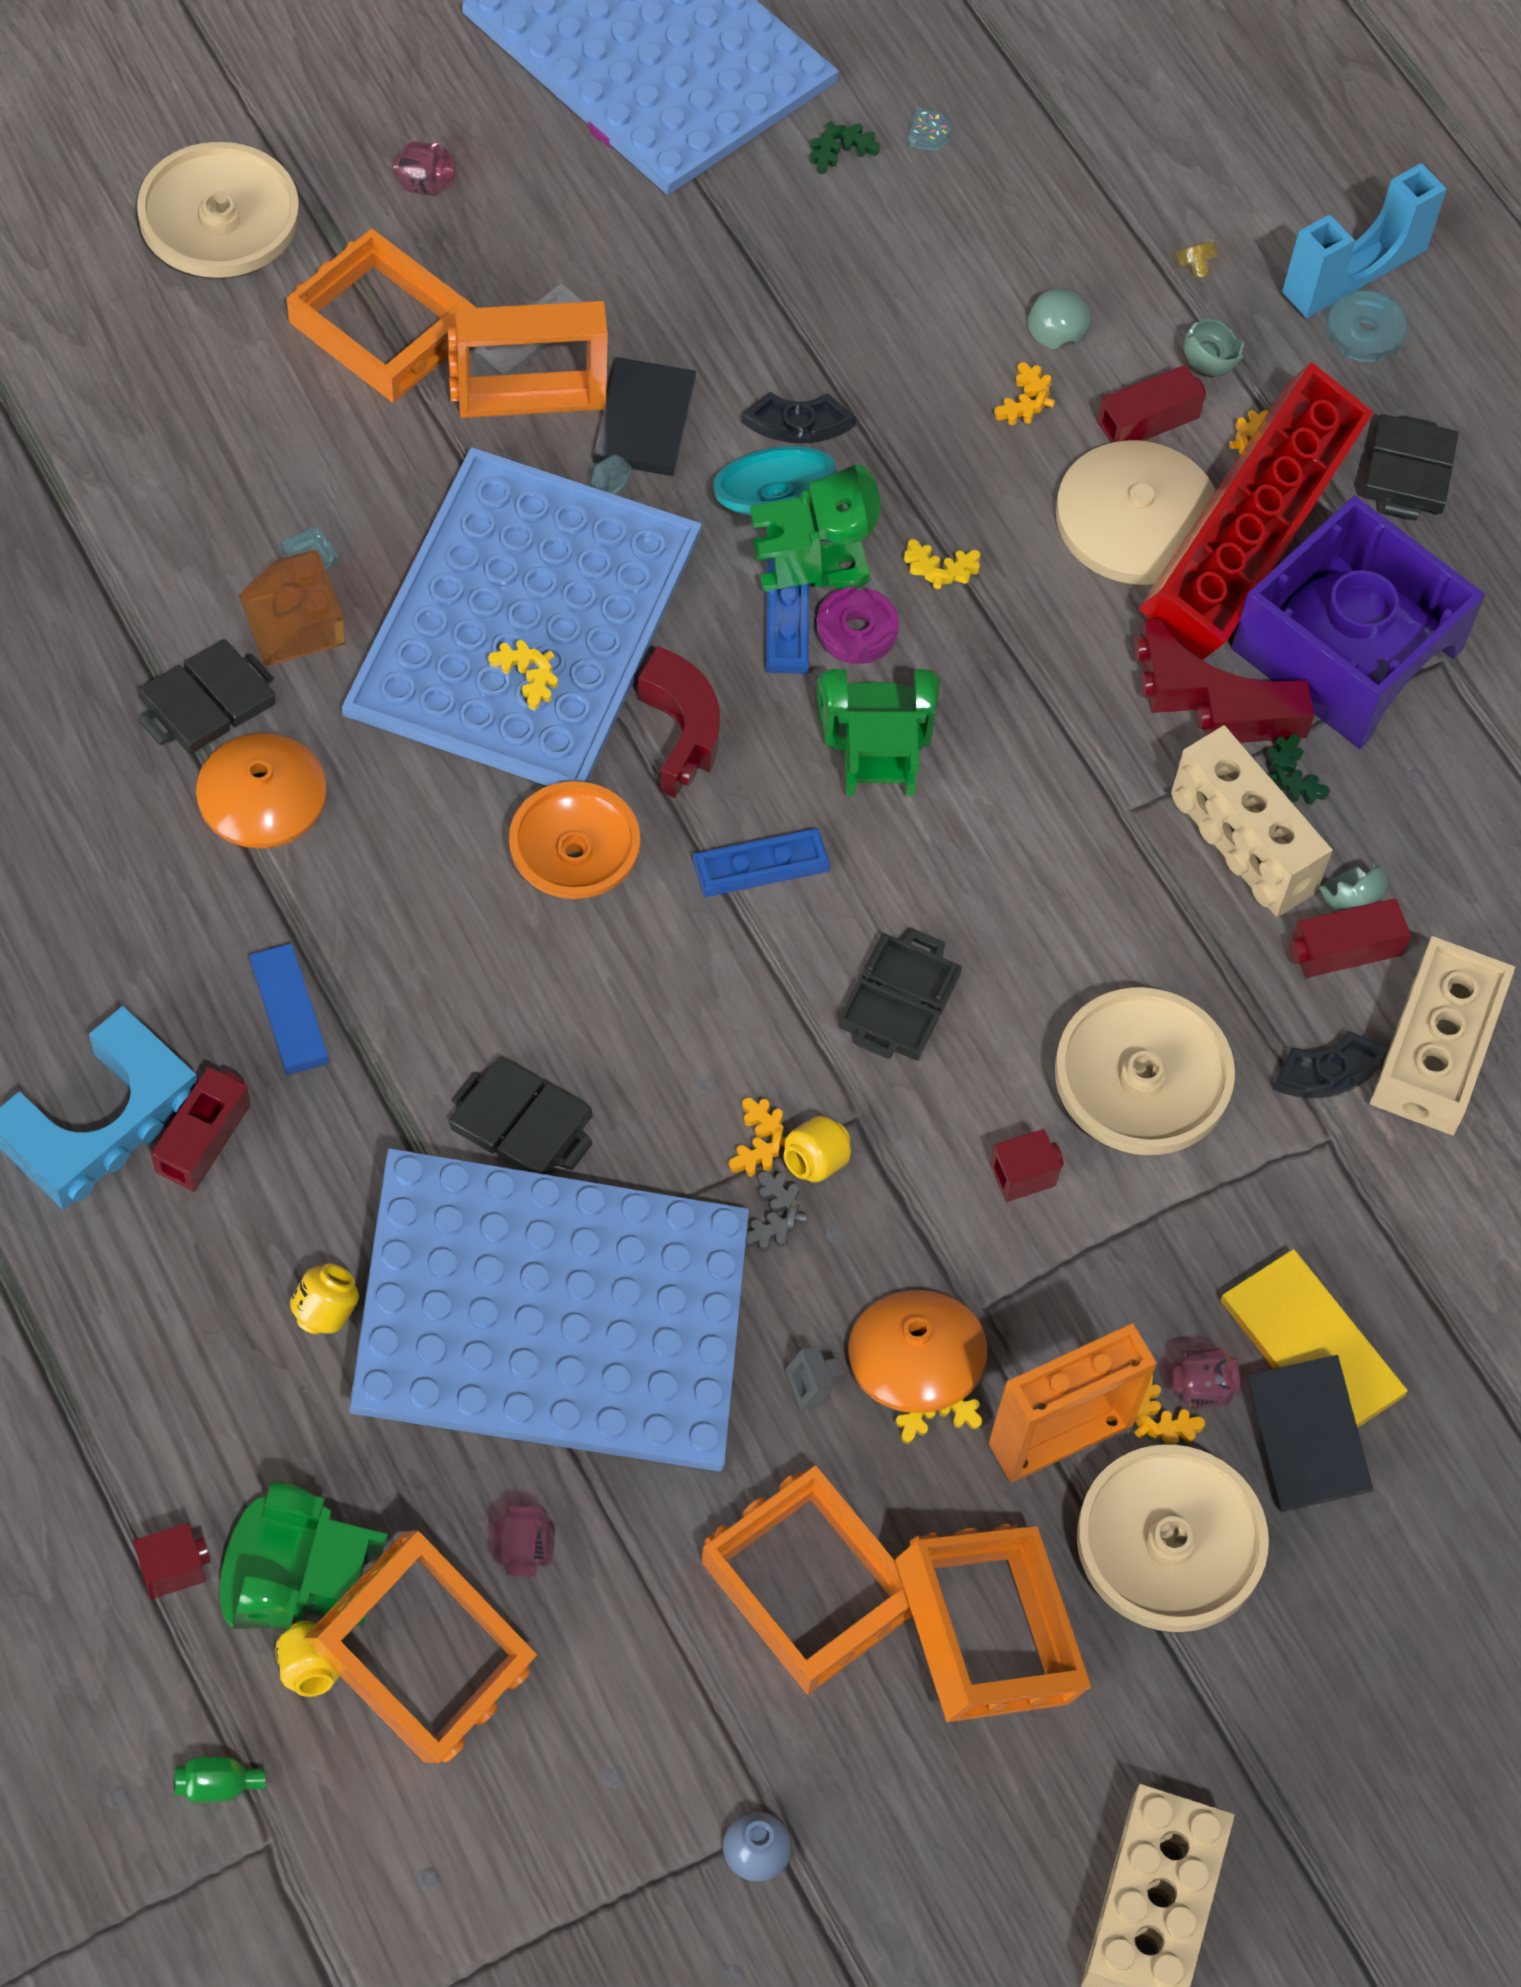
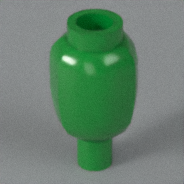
M193 1757L185 1765L174 1766V1796H184L186 1800L194 1804H215L232 1801L239 1797L244 1789H264L265 1769H245L238 1761L228 1757Z

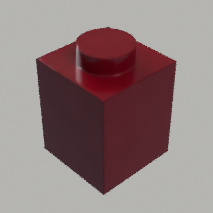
M1041 1129L994 1144L989 1164L1005 1201L1009 1202L1055 1187L1061 1168L1064 1166V1161L1057 1143H1050L1045 1129Z
M189 1522L133 1540L150 1600L206 1582L203 1565L211 1563L203 1535L194 1538Z

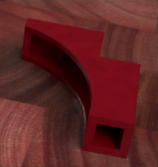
M1161 619L1144 620L1140 637L1134 638V656L1136 662H1142L1144 672L1141 673L1140 677L1141 693L1143 697H1149L1152 713L1197 710L1198 727L1200 730L1205 729L1206 736L1225 725L1239 743L1275 741L1278 737L1288 740L1292 734H1297L1301 739L1308 737L1315 715L1307 680L1263 681L1225 672L1211 666L1189 652L1173 637Z

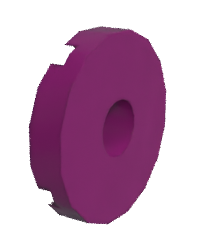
M845 587L831 593L821 603L816 619L817 639L824 650L838 660L851 664L871 663L883 658L894 647L899 633L898 612L892 602L876 590L867 588V591L856 590V587ZM852 619H861L868 624V627L864 630H854L847 625V622Z

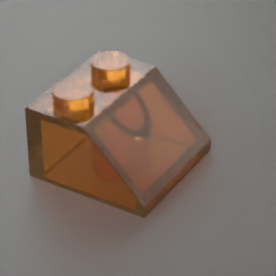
M318 549L275 561L239 595L264 667L345 645L343 615Z

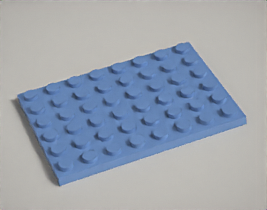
M465 0L462 2V13L583 121L588 124L589 120L610 139L609 144L666 195H670L838 82L839 70L757 0Z
M471 447L342 705V716L547 786L567 781L589 782L702 532V523ZM523 640L529 649L535 648L542 655L549 650L553 652L555 657L549 661V664L552 666V673L558 678L559 685L555 689L547 685L552 694L550 702L542 700L537 710L529 709L528 697L523 696L522 686L530 684L526 679V673L521 674L518 671V665H514L509 674H504L501 666L492 667L489 664L488 655L491 652L500 651L502 643H507L512 650H517V641ZM535 663L530 664L528 670L539 668L535 665Z
M388 1148L348 1413L721 1472L725 1463L749 1209Z

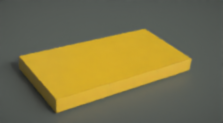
M1294 1249L1222 1295L1220 1300L1222 1305L1273 1369L1338 1355L1357 1428L1404 1398L1408 1392Z

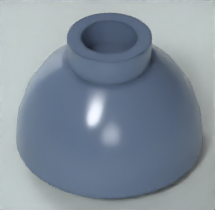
M749 1812L741 1815L730 1825L724 1836L723 1854L728 1866L735 1874L749 1881H766L776 1877L785 1869L791 1857L792 1844L789 1832L778 1818L769 1813Z

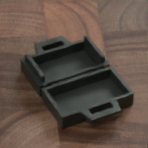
M1380 414L1363 496L1366 499L1382 500L1385 514L1415 521L1422 510L1434 512L1433 514L1438 515V513L1442 514L1447 501L1459 432L1438 427L1436 422L1405 415L1399 418Z
M224 639L186 660L184 668L178 665L139 687V699L149 709L147 713H143L139 723L159 745L177 740L187 753L192 754L229 732L230 723L233 727H237L275 705L276 694L268 686L274 680V677L253 654H246V657L242 658L231 644ZM249 664L252 665V667L262 676L263 679H261V677L251 668ZM156 717L170 733L165 735L152 719Z
M913 929L903 941L882 933L862 972V977L859 978L838 1021L839 1028L857 1035L856 1046L886 1059H890L893 1053L897 1052L915 1061L919 1060L938 1022L939 1015L942 1014L962 971L961 965L943 958L946 942L916 929ZM914 941L918 944L935 950L936 953H930L911 944Z
M503 1056L496 1060L485 1076L480 1075L479 1072H473L451 1100L458 1107V1110L449 1120L451 1130L492 1154H495L497 1151L499 1158L521 1171L548 1175L554 1166L573 1170L593 1144L591 1138L582 1132L583 1128L593 1117L590 1105L551 1083H547L545 1086L542 1078ZM476 1082H478L477 1086L473 1089V1091L466 1098V1100L462 1101L465 1098V1096L469 1093V1091L473 1088V1086L476 1084ZM575 1139L579 1140L580 1142L566 1160L563 1159V1154Z

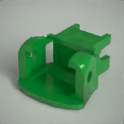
M853 465L816 481L808 482V490L801 492V497L750 506L753 527H766L767 537L753 539L757 561L774 559L775 572L760 575L763 592L814 583L815 587L823 588L830 586L837 589L845 587L859 588L870 582L869 566L866 563L861 540L868 537L875 528L880 515L881 504L878 485L870 470L862 465ZM843 562H851L854 564V567L850 569H844L840 566V564Z
M846 669L824 671L817 679L814 707L825 736V744L835 747V750H844L846 796H855L856 783H905L906 796L915 795L916 773L919 772L920 766L919 750H921V747H926L931 743L936 715L935 709L941 680L935 671L915 669L914 687L884 682L847 684Z
M282 1480L271 1481L268 1495L257 1498L244 1511L233 1531L226 1550L220 1578V1608L224 1622L232 1629H290L292 1621H303L305 1612L324 1617L358 1581L364 1560L375 1562L382 1555L388 1534L329 1520L331 1510L323 1506L325 1498L314 1496L311 1492L290 1482ZM367 1614L356 1625L364 1626Z

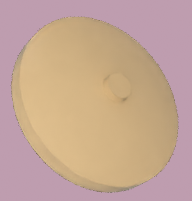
M232 142L200 143L170 154L161 160L146 176L141 185L137 201L140 229L151 250L172 267L203 277L238 276L269 264L288 247L299 223L297 189L285 168L274 158L258 149Z
M1117 441L1099 446L1087 452L1068 469L1058 492L1056 522L1065 545L1086 567L1115 581L1128 584L1150 585L1155 584L1216 490L1208 476L1195 462L1172 448L1147 441Z
M1134 987L1103 994L1087 1003L1072 1017L1062 1034L1057 1049L1055 1080L1058 1093L1067 1112L1091 1137L1123 1152L1140 1155H1161L1187 1148L1200 1141L1214 1129L1224 1115L1230 1101L1235 1081V1066L1232 1051L1225 1035L1216 1022L1199 1006L1188 999L1168 991Z
M1163 1444L1131 1451L1109 1464L1099 1474L1088 1490L1080 1510L1077 1525V1546L1082 1567L1088 1580L1100 1597L1111 1608L1127 1619L1148 1628L1168 1632H1187L1207 1628L1223 1621L1235 1613L1248 1600L1256 1588L1266 1565L1269 1535L1266 1517L1256 1494L1236 1470L1221 1459L1202 1450L1188 1446Z

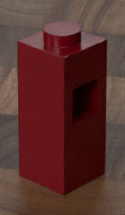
M1185 364L1102 397L1097 423L1110 443L1127 440L1144 441L1199 419L1206 398L1205 387L1198 377L1193 376Z
M1394 898L1299 920L1292 939L1289 940V952L1293 962L1300 964L1306 979L1403 956L1411 933L1398 901Z
M207 1067L151 1153L155 1173L193 1192L196 1191L251 1106L248 1086L238 1075L230 1071H223L221 1073Z

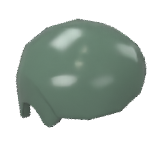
M1067 288L1048 290L1035 301L1027 317L1028 330L1037 342L1050 349H1058L1062 344L1069 341L1078 344L1092 325L1090 306L1083 296L1074 290Z
M1206 318L1195 322L1188 330L1184 339V353L1189 365L1199 373L1218 377L1228 374L1244 358L1242 351L1245 343L1242 340H1237L1233 331L1223 322Z
M1377 862L1372 863L1374 869L1370 872L1365 871L1361 866L1354 867L1327 881L1319 889L1325 901L1334 912L1381 902L1389 890L1390 884L1388 874Z

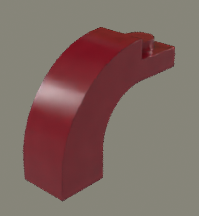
M657 646L639 676L638 700L668 714L675 720L682 732L681 737L661 769L660 792L676 798L683 784L690 786L693 782L698 768L710 773L718 750L720 710L716 694L701 671L683 657Z

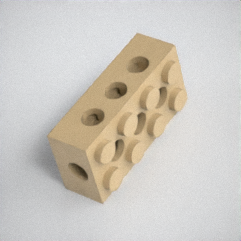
M1226 726L1220 727L1185 748L1171 792L1173 800L1178 809L1185 814L1188 813L1199 826L1203 838L1209 844H1214L1225 856L1230 870L1238 876L1241 875L1248 883L1259 904L1263 907H1268L1276 917H1279L1316 894L1332 854V848Z
M1432 936L1421 959L1369 1104L1454 1136L1466 1112L1516 966Z
M1139 1784L1131 1799L1080 1987L1191 1986L1235 1814ZM1160 1847L1173 1848L1179 1854L1180 1860L1167 1858L1162 1853ZM1148 1893H1157L1163 1896L1167 1901L1168 1907L1161 1908L1155 1906L1149 1900ZM1145 1940L1154 1947L1156 1955L1149 1956L1141 1953L1137 1949L1135 1941Z

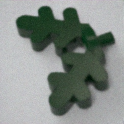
M832 121L826 123L828 130L822 133V137L812 139L810 148L813 151L810 154L809 160L811 163H817L816 170L819 174H825L828 165L831 167L837 165L838 157L836 155L840 153L841 144L835 140L841 138L843 140V149L849 151L852 145L857 147L856 154L859 157H863L865 152L872 156H877L880 151V144L874 141V132L870 131L862 135L863 126L859 123L848 128L846 125L835 126Z
M1292 734L1287 741L1283 737H1278L1274 747L1268 748L1265 754L1266 759L1270 763L1268 768L1270 774L1268 776L1280 790L1287 792L1291 802H1297L1300 795H1303L1308 805H1313L1316 799L1325 800L1330 793V789L1326 785L1318 784V776L1311 775L1305 781L1301 780L1303 772L1300 770H1296L1291 777L1285 774V772H1293L1297 766L1296 761H1299L1304 753L1301 748H1298L1301 741L1300 736Z

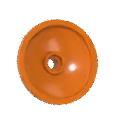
M253 733L224 743L207 758L199 772L196 796L203 819L217 835L243 847L271 848L292 842L305 834L317 822L325 806L327 785L325 773L319 760L306 746L290 737L279 734ZM260 772L266 773L265 776L260 778L253 776Z
M567 781L544 787L522 803L511 822L509 847L517 870L535 888L560 898L584 899L608 892L619 885L630 874L636 864L640 851V829L631 808L614 792L593 783ZM578 852L581 856L573 858L569 857L568 854Z
M929 1290L901 1291L876 1301L857 1319L849 1338V1364L859 1386L867 1395L880 1404L908 1413L935 1412L958 1403L977 1386L983 1376L987 1363V1340L983 1327L977 1317L958 1300ZM923 1332L925 1334L922 1336H913L910 1333Z

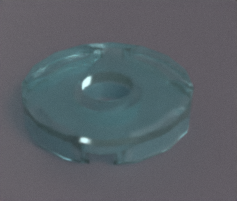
M1355 291L1343 295L1334 303L1327 320V333L1331 342L1333 343L1334 340L1340 347L1339 351L1346 357L1361 362H1378L1385 360L1386 356L1393 352L1395 354L1400 350L1407 332L1406 316L1400 306L1388 296L1374 291ZM1362 322L1370 323L1376 330L1365 331L1358 324Z

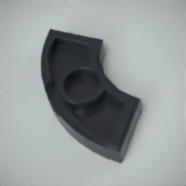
M769 392L742 413L741 423L767 438L787 443L803 444L821 442L844 434L855 427L856 417L828 393L816 400L801 402L786 400Z
M1348 1031L1339 1043L1326 1050L1308 1052L1291 1048L1273 1090L1302 1098H1324L1340 1095L1367 1081L1381 1066L1389 1048L1351 1031Z

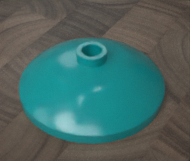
M802 446L775 447L756 451L732 461L716 475L713 487L715 497L722 505L734 512L751 516L750 506L801 497V492L808 490V482L816 481L837 471L833 458L821 450Z

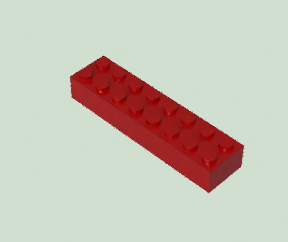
M1311 361L1287 383L1138 610L1150 619H1161L1173 637L1202 661L1225 644L1240 621L1248 593L1273 570L1374 412Z

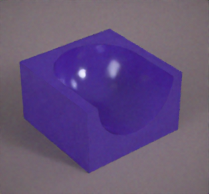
M1354 495L1248 593L1231 649L1274 682L1307 680L1314 714L1360 750L1371 739L1376 726L1390 704L1426 662L1439 651H1443L1452 659L1463 651L1485 593Z

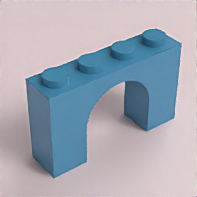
M1420 163L1391 179L1379 216L1358 240L1355 241L1330 214L1298 232L1282 293L1306 318H1309L1427 251L1447 188Z
M124 1006L89 1033L93 1054L131 1091L127 1107L118 1119L110 1125L92 1132L68 1131L51 1122L20 1091L0 1107V1150L62 1210L73 1202H80L92 1192L98 1180L108 1172L114 1173L127 1162L129 1154L142 1143L148 1144L161 1133L164 1124L179 1112L198 1083L196 1074Z

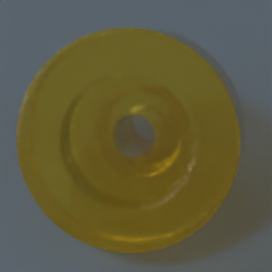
M1215 241L1176 250L1179 266L1191 264L1195 279L1210 275L1207 260L1218 256Z

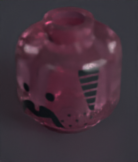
M412 141L396 156L394 172L399 177V182L404 190L416 194L437 196L442 194L453 183L456 164L446 147L436 143Z
M1223 1347L1187 1349L1181 1355L1180 1366L1171 1367L1174 1394H1183L1184 1402L1191 1409L1225 1407L1231 1403L1233 1394H1240L1237 1357H1229L1227 1350Z
M509 1506L506 1507V1514H502L494 1520L491 1555L494 1562L508 1566L507 1575L535 1577L536 1567H545L553 1562L556 1526L553 1519L544 1516L545 1509Z

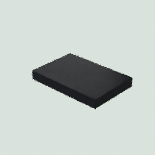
M617 357L593 454V462L674 476L695 385L696 371Z
M1338 1355L1247 1375L1281 1512L1373 1492V1485Z

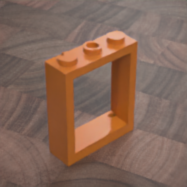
M372 228L355 242L351 241L346 249L332 261L329 260L323 263L316 274L305 283L298 284L296 290L286 297L289 323L392 403H395L448 358L447 326H455V309L477 308ZM373 267L441 318L386 365L318 313Z
M604 301L455 309V326H447L451 402L459 401L460 418L604 410L606 404L608 345ZM587 341V366L585 371L470 377L469 347Z
M1134 1323L1006 1382L988 1444L1010 1484L1133 1427L1157 1364ZM1042 1406L1044 1409L1040 1410L1037 1408L1034 1410V1407ZM1114 1420L1117 1423L1116 1426H1109L1107 1422L1114 1423Z
M816 1465L804 1474L801 1470H798L793 1476H788L780 1484V1491L767 1501L764 1497L755 1500L743 1511V1518L730 1528L726 1524L718 1527L704 1541L705 1546L703 1547L701 1562L807 1695L913 1616L896 1561ZM811 1500L890 1598L806 1660L727 1561Z
M1009 1523L1001 1525L990 1532L978 1533L977 1528H967L947 1537H938L937 1533H930L926 1536L913 1538L910 1541V1546L895 1559L947 1723L1065 1706L1091 1688L1038 1526L1018 1528L1017 1524L1010 1526ZM1008 1560L1045 1674L972 1685L935 1568Z
M418 1530L403 1532L304 1637L312 1648L423 1762L439 1764L441 1761L444 1763L448 1762L459 1753L465 1745L463 1736L474 1724L476 1726L482 1725L495 1713L498 1708V1704L495 1701L507 1688L513 1690L526 1679L531 1671L528 1665L537 1656L527 1643ZM416 1560L429 1571L508 1654L505 1660L434 1737L341 1642Z

